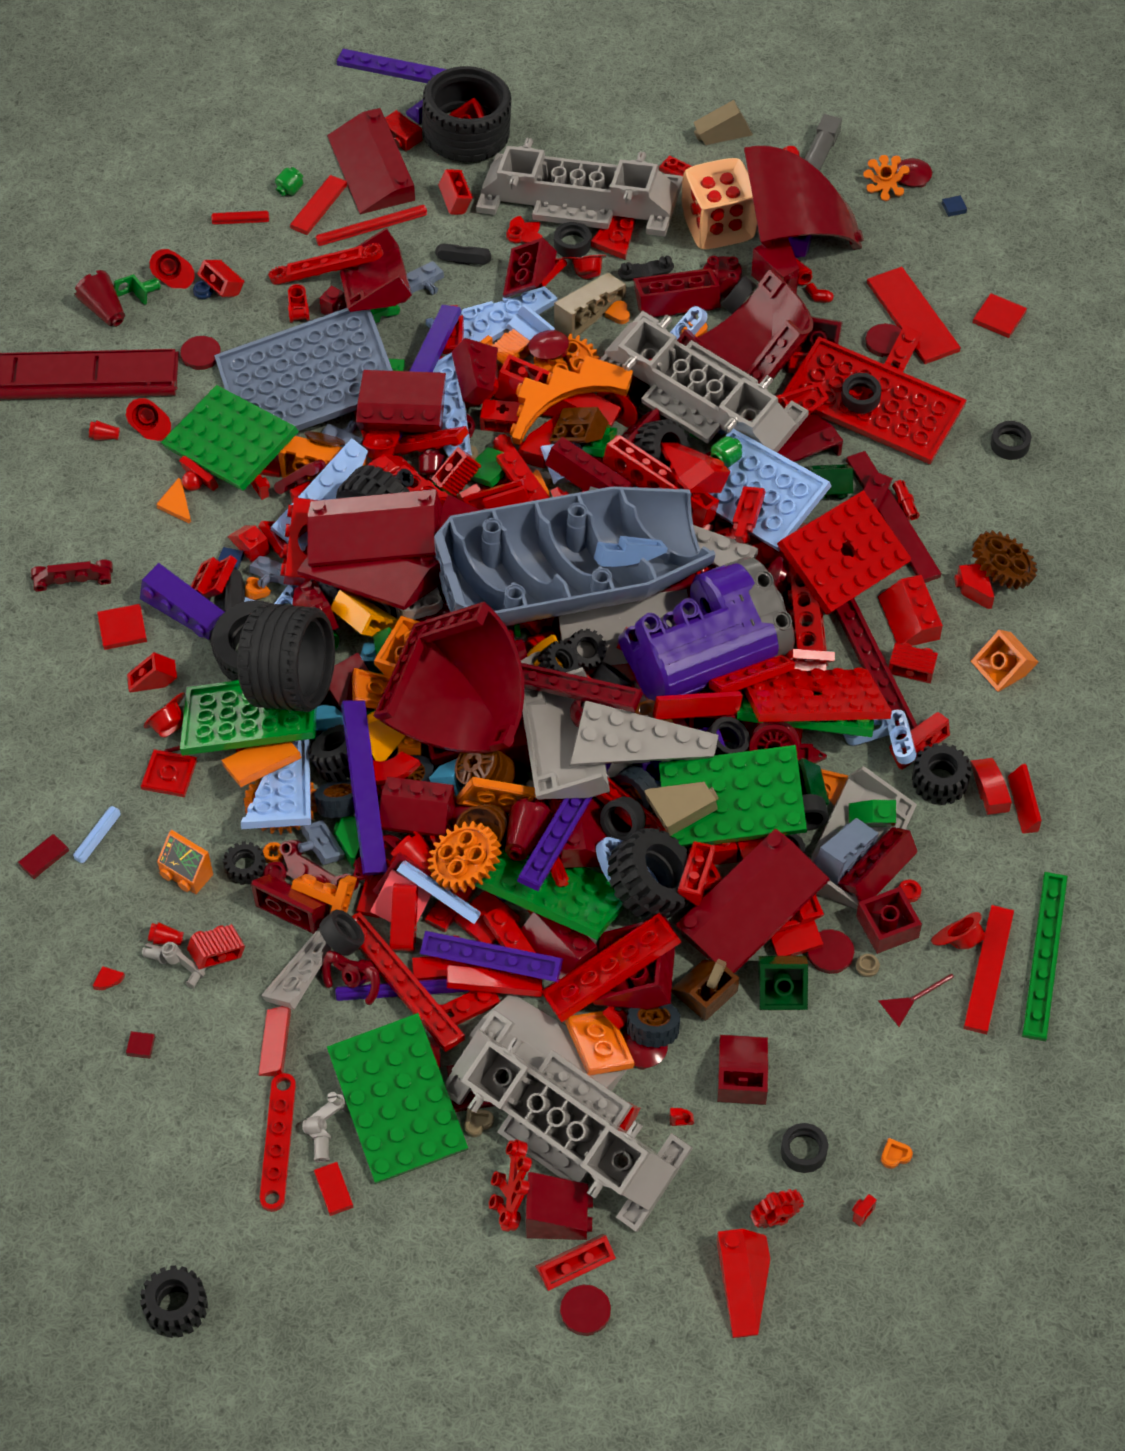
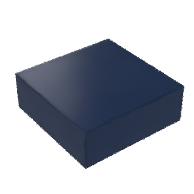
M961 195L942 199V205L948 217L967 213V207Z
M223 547L218 561L232 555L237 559L233 570H238L244 557V551Z

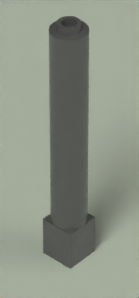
M824 114L817 127L816 136L805 160L819 171L841 132L842 118Z

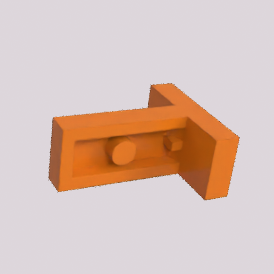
M304 874L293 880L291 889L332 905L330 913L336 909L347 913L357 878L348 875L339 881L337 888L334 884L322 883L317 881L316 877Z

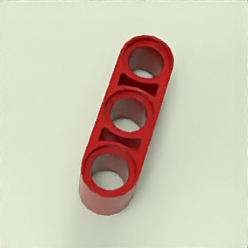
M393 884L390 948L394 951H415L413 946L416 943L417 884Z

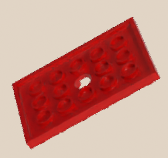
M864 490L777 543L826 615L911 561L910 555ZM843 544L848 545L852 549V557L842 554L841 548Z
M860 667L849 670L834 668L833 670L825 671L819 668L811 669V671L795 669L743 688L758 722L891 719L892 714L889 705L868 669ZM814 692H820L821 695H814Z

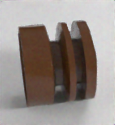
M501 751L489 753L460 752L456 760L455 773L457 779L464 785L472 777L513 784L516 777L515 762Z
M483 804L464 811L458 818L456 825L462 828L463 822L470 826L472 821L477 826L480 823L484 826L489 825L502 846L506 842L509 817L497 805Z

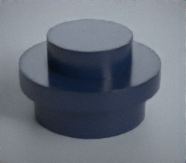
M201 280L195 283L193 294L196 298L206 299L213 294V289L205 281Z

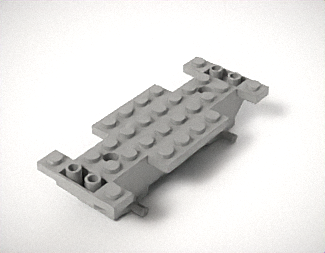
M526 138L523 146H507L504 154H496L494 162L490 165L476 205L477 213L496 215L500 201L534 205L533 220L562 224L578 222L587 227L601 229L609 228L613 216L648 220L646 234L665 237L682 188L683 176L661 173L658 170V164L644 161L646 153L641 151L638 153L636 160H619L618 165L545 156L544 150L531 148L533 144L532 138Z
M642 311L632 323L625 327L600 359L623 367L627 371L632 370L635 377L652 386L641 398L644 405L652 410L657 407L662 416L678 422L679 426H682L686 431L706 443H709L720 429L730 433L734 428L771 450L778 452L809 415L807 409L792 400L783 409L778 403V397L767 390L768 386L773 382V379L768 375L758 384L757 379L691 340L687 346L679 343L677 337L666 329L673 321L668 315H665L659 323V320Z
M493 1009L481 1029H478L452 1068L451 1074L444 1083L450 1099L458 1105H462L472 1090L475 1097L468 1106L471 1111L477 1113L483 1101H487L507 1112L509 1115L497 1133L508 1141L518 1139L526 1142L528 1145L527 1154L562 1179L582 1183L588 1173H590L595 1181L587 1193L595 1199L603 1186L609 1187L618 1194L627 1197V1201L616 1218L638 1232L693 1147L671 1133L658 1153L635 1138L643 1127L634 1120L627 1132L619 1127L633 1105L554 1050L550 1051L539 1070L515 1054L523 1043L514 1036L508 1047L502 1045L515 1023ZM504 1071H508L509 1080L503 1084L500 1079L501 1074ZM625 1154L628 1157V1164L626 1167L621 1168L618 1160L621 1155Z

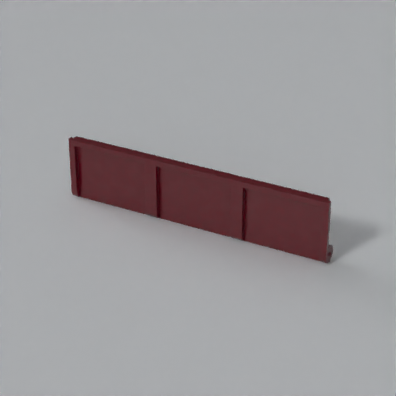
M175 349L0 353V400L176 396V390L178 389L179 351Z

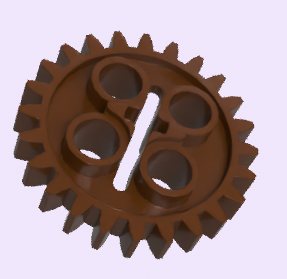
M993 530L990 533L985 531L973 543L971 551L974 552L972 557L977 559L975 564L981 565L979 570L986 571V577L992 576L993 582L998 580L1000 586L1006 584L1008 589L1012 586L1016 590L1019 587L1024 589L1036 577L1035 573L1038 569L1035 568L1037 563L1032 561L1034 556L1028 555L1029 549H1023V543L1017 544L1016 538L1011 540L1009 534L1003 536L1001 531L997 534Z

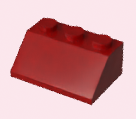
M922 575L900 579L878 596L896 643H908L914 646L940 640L943 625Z

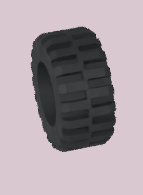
M364 465L355 469L339 486L336 499L410 491L401 484L402 482L398 478H394L393 474L383 471V468H375L374 465Z
M644 828L636 831L613 849L608 860L609 867L607 871L608 876L611 878L609 883L611 888L615 890L616 898H619L623 902L622 905L626 909L629 908L633 915L641 916V919L647 921L658 913L668 919L691 903L677 893L688 859L687 849L678 843L679 840L675 837H670L669 833L665 831L659 832V829ZM648 868L654 873L658 882L652 877Z

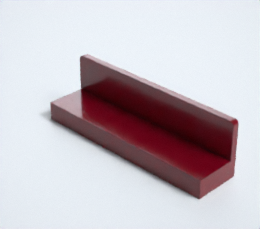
M891 827L838 882L839 887L846 892L856 894L858 902L876 896L916 855L917 848L910 830Z

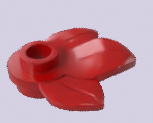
M517 216L510 221L506 237L512 243H528L543 238L538 233L540 222H524L521 216Z

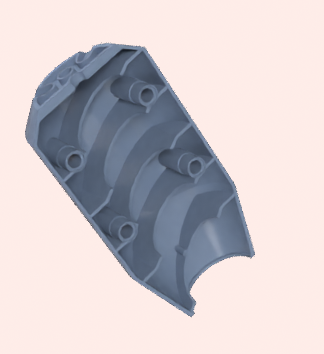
M607 487L452 515L434 536L436 560L439 561L441 572H439L440 582L450 611L453 612L485 602L500 617L505 626L642 601L710 566L715 559L714 550L710 551L704 546L701 549L699 547L693 526L691 492L689 489ZM620 536L661 540L668 548L667 553L647 561L642 558L640 563L628 566H600L594 559L598 542L618 544Z

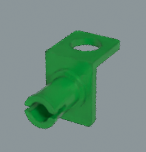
M133 274L114 281V288L118 297L133 291L144 305L147 304V293L161 289L160 282L156 277L141 282ZM122 283H127L125 289L119 290V286Z

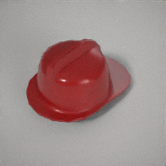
M160 249L151 256L149 265L152 274L169 287L186 289L193 283L195 273L192 265L176 252L170 249Z
M606 255L561 258L571 259L576 274L583 279L600 276L602 259L606 258Z
M598 392L596 394L621 408L615 421L625 427L635 424L637 411L630 401L628 394L626 396L608 392Z
M138 398L129 403L126 409L127 421L142 436L156 441H163L171 432L170 418L154 402L147 398Z
M370 430L363 441V446L368 450L367 456L375 460L383 454L394 455L400 433L399 431Z
M185 693L178 694L165 707L149 717L143 727L146 729L152 728L163 738L178 731L183 724V714L179 704L183 700Z
M973 912L961 920L944 927L932 937V944L940 946L950 943L957 949H970L986 938L985 932L979 923L982 915L979 912Z

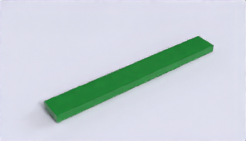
M1044 872L1022 1033L1024 1038L1045 1042L1047 1040L1068 878L1066 875Z

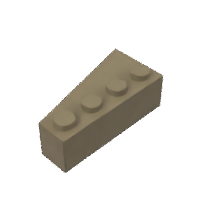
M606 273L554 303L555 330L564 333L567 338L569 334H572V338L575 339L600 319L615 301H621L626 297V284L610 273Z

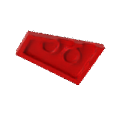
M613 216L609 228L600 229L591 240V247L626 260L636 218Z

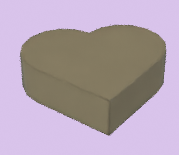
M717 960L706 986L712 989L717 987L727 964L725 961Z
M467 1108L465 1132L468 1136L478 1137L482 1134L483 1130H488L493 1126L494 1116L490 1111L478 1109L477 1113Z

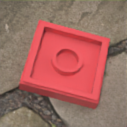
M393 869L370 911L391 922L393 884H415ZM418 886L417 922L431 897V894Z

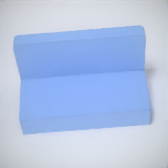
M526 304L520 307L518 313L506 326L510 331L515 329L529 340L540 332L555 330L553 326Z

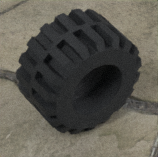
M669 419L643 424V427L637 430L640 434L635 435L636 443H633L669 468L671 462L666 460L661 451L660 443H679L686 447L690 446L689 442H687L688 435L683 432L684 428L679 426L678 422Z
M339 724L320 733L313 740V743L310 744V749L308 750L309 758L321 778L327 782L344 781L350 777L344 724Z
M934 743L932 747L926 746L924 751L918 753L912 773L913 788H916L918 795L923 794V800L927 801L929 798L932 804L936 805V801H941V805H946V801L952 804L955 803L956 798L958 800L962 798L963 794L967 791L972 768L971 763H969L970 759L968 756H964V751L961 749L956 750L957 746L954 745L951 747L947 746V743H942V745ZM943 769L951 773L952 776L941 778L934 775L931 771Z
M176 1265L170 1266V1270H166L165 1267L161 1268V1273L159 1274L155 1272L151 1274L152 1280L145 1281V1290L141 1289L140 1294L142 1298L140 1300L141 1307L152 1330L156 1329V1332L160 1335L165 1332L166 1336L173 1338V1333H177L178 1337H183V1331L187 1330L189 1334L194 1332L192 1326L196 1325L199 1327L202 1324L200 1318L205 1319L207 1314L205 1308H208L207 1296L201 1279L197 1278L196 1273L192 1270L188 1273L186 1267L181 1266L180 1270H177ZM172 1292H183L188 1295L187 1302L177 1310L167 1311L160 1307L163 1298Z

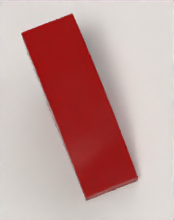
M994 759L971 760L970 763L980 799H983L987 815L1009 812L1012 801L1004 778Z

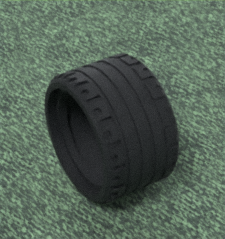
M453 67L433 76L427 82L423 91L422 133L429 148L444 158L458 162H478L499 153L506 146L510 135L512 97L509 87L496 74L478 67ZM475 98L486 110L487 116L475 119H462L446 113L455 111Z
M269 603L257 606L248 616L243 626L238 646V679L245 698L251 705L259 708L311 712L317 708L327 695L335 664V639L328 617L321 609L316 607Z

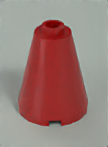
M417 831L413 832L414 837L406 836L390 853L393 856L391 861L386 860V865L389 868L401 852L432 874L428 870V867L431 865L427 861L429 858H432L429 853L431 849Z

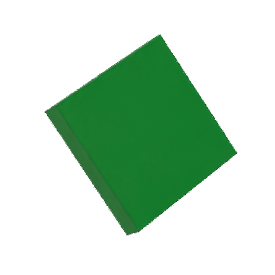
M487 447L475 459L481 465V468H478L477 473L470 480L489 487L497 484L506 474L496 461V456L504 452Z

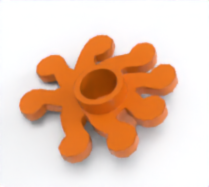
M886 155L879 157L881 166L878 165L877 160H869L868 166L873 168L877 175L868 169L864 171L863 176L865 179L870 178L877 185H867V191L869 193H876L883 190L880 196L883 201L890 200V195L888 194L890 189H893L896 196H902L904 189L898 187L897 182L901 180L903 175L909 174L910 170L908 166L904 165L896 173L898 164L901 162L900 156L896 155L891 158L892 165H888L889 158Z

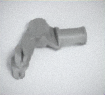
M167 942L162 947L147 943L145 946L148 948L143 947L142 955L144 958L158 960L161 964H177L179 962L192 974L185 984L192 989L195 988L199 979L205 975L206 968L198 969V966L183 955L178 945L173 942Z
M335 1092L329 1093L327 1096L329 1102L307 1118V1120H304L302 1124L305 1135L309 1134L312 1141H314V1161L316 1163L330 1161L329 1141L331 1140V1135L326 1131V1120L340 1109L344 1112L349 1110L344 1096Z

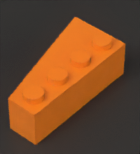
M295 436L278 454L281 476L285 478L318 459H322L327 466L343 447L326 445ZM367 456L363 466L368 464ZM319 473L313 476L307 475L308 480H314Z

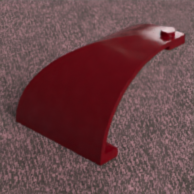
M765 145L744 148L760 241L765 247L774 246L773 240L782 238L828 235L849 240L850 246L854 250L862 249L861 242L864 241L862 231L858 229L853 211L841 194L817 168L800 156L781 148Z
M770 269L759 282V287L725 321L698 337L690 330L685 329L677 341L684 346H687L691 340L757 379L758 384L761 383L766 375L774 379L812 331L813 320L800 297L774 270Z
M481 602L415 623L373 716L403 735L445 750L462 753H489L510 748L514 742V736L523 711L524 676L516 645L500 617L485 602Z

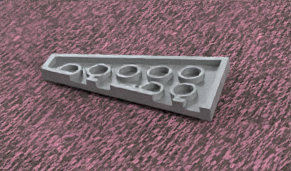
M585 701L569 767L590 764L591 766L602 763L628 764L657 760L664 762L675 759L699 760L713 758L719 735Z

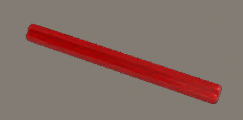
M422 204L316 235V242L318 246L420 218L427 215V208Z

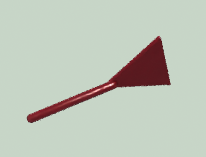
M954 975L946 976L913 997L878 1000V1002L897 1026L900 1027L915 1000L949 981Z

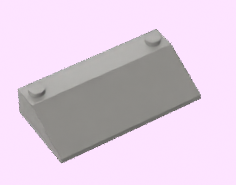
M687 589L659 592L642 601L558 616L560 641H563L565 644L580 629L586 630L588 628L592 632L595 630L597 631L596 634H601L603 636L602 640L606 641L605 647H607V652L602 662L609 665L628 663L623 652L616 648L619 635L626 627L635 626L637 620L647 613H655L661 618L667 612H673L676 605L688 598ZM683 608L684 613L688 615V611ZM666 620L668 626L672 627L670 621ZM644 622L645 626L650 629V625ZM581 642L577 646V651L582 657L591 658L594 656L595 649L590 643Z
M583 667L566 672L587 677ZM524 688L522 712L536 798H590L610 792L605 763L569 767L578 728L574 725L570 716V707L575 699Z
M866 767L859 768L849 774L810 860L814 862L820 847L849 823V803L867 800H896L895 827L905 830L917 804ZM871 827L879 833L876 843L891 827ZM831 881L816 893L854 909L858 908L856 894L842 890L839 885L837 886Z
M509 994L493 1008L515 1023L502 1045L508 1047L514 1036L523 1043L515 1054L539 1070L550 1051L554 1050L586 1073L566 1025L514 994ZM492 1010L480 1020L470 1033V1041L478 1029H481ZM627 1070L590 1076L612 1091Z

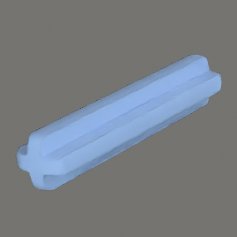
M110 806L73 854L76 861L84 863L119 818L121 813L118 808Z

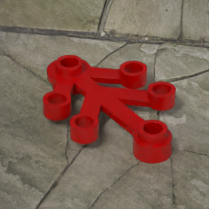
M518 1139L509 1141L506 1147V1154L511 1158L509 1180H506L505 1173L495 1171L491 1178V1184L499 1187L507 1198L506 1205L504 1204V1198L493 1194L489 1200V1208L498 1211L500 1215L499 1224L505 1232L515 1231L518 1228L521 1214L517 1210L524 1196L528 1193L530 1186L529 1182L523 1179L531 1167L532 1160L526 1157L527 1143Z

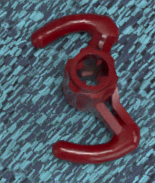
M328 951L322 964L324 986L331 988L333 985L331 978V964L333 963L342 972V979L345 984L351 988L371 981V988L365 1003L372 1005L380 989L379 972L373 963L368 960L364 961V959L359 961L349 960L335 951Z

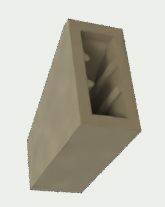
M734 100L693 122L696 127L694 133L698 141L702 140L705 145L753 135Z
M705 782L650 788L644 791L649 805L667 833H669V836L718 809L716 803L718 796L712 787H707Z

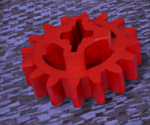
M788 1189L786 1192L780 1191L778 1193L771 1192L758 1205L754 1206L755 1209L751 1210L750 1216L757 1228L763 1227L765 1229L768 1226H782L788 1223V1220L795 1216L796 1213L800 1212L799 1209L804 1207V1200L797 1189L793 1191Z

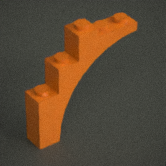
M586 355L584 362L580 361L577 373L555 366L554 372L549 373L546 384L525 377L523 384L519 383L516 391L518 401L521 404L517 412L518 422L517 424L513 423L510 431L512 442L520 445L536 419L548 408L564 399L591 392H608L626 396L633 379V371H627L623 367Z

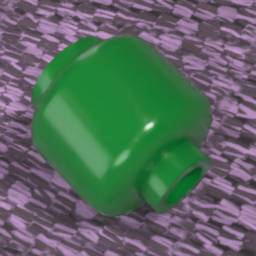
M294 167L284 168L275 179L277 192L282 196L286 194L294 196L304 184L303 175Z
M725 436L712 446L710 456L723 461L724 465L729 468L741 459L742 444L736 438L733 439L730 436Z

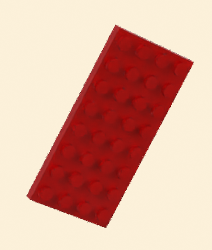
M822 337L817 338L783 392L787 393L820 382L829 399L812 412L813 414L930 465L967 401L962 397ZM867 373L879 381L881 397L878 406L873 411L855 413L844 406L841 400L842 385L850 375ZM857 386L849 390V394L858 400L870 399L873 396V392L866 387Z

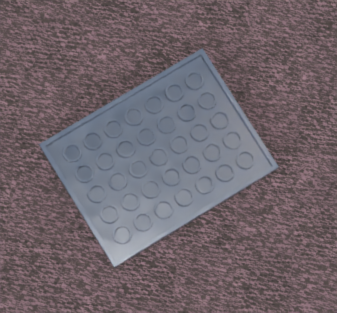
M348 308L214 355L227 391L296 426L298 431L357 410L363 370L393 371L370 309L350 312Z

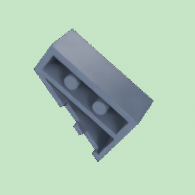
M855 818L820 847V851L813 863L831 882L838 886V882L875 845L879 833L858 818Z

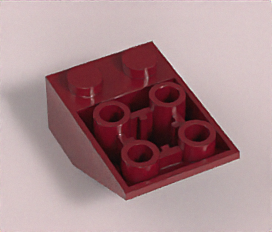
M720 1035L717 1102L766 1105L768 1093V1037Z

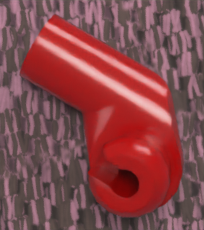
M809 283L806 286V290L814 302L826 303L831 302L834 298L832 292L817 289L814 283Z

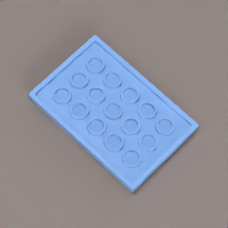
M733 428L726 436L740 441L742 444V457L728 468L731 472L722 492L709 493L719 500L716 515L734 525L732 521L743 486L764 488L766 494L753 532H748V534L780 552L781 549L777 543L800 527L831 488V484L826 479Z

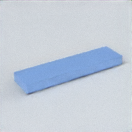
M406 860L396 870L473 924L479 918L480 911L451 891H446L444 887H440L435 880Z

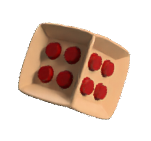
M740 159L716 160L695 165L685 170L682 181V207L686 223L695 243L700 249H713L748 241L755 236L757 219L748 171Z

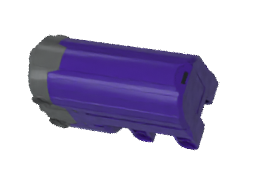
M749 556L696 575L691 584V599H684L674 607L673 612H667L661 618L655 613L645 614L637 620L635 626L628 627L618 638L621 650L631 666L640 688L648 699L654 701L656 696L701 692L709 688V680L781 654L785 656L787 652L794 648L795 640L791 616L785 609L782 595L775 587L773 576L760 561ZM683 608L688 611V615L684 613ZM666 620L670 621L672 627L668 626ZM644 622L650 625V629L645 626ZM628 634H631L635 641L630 640Z

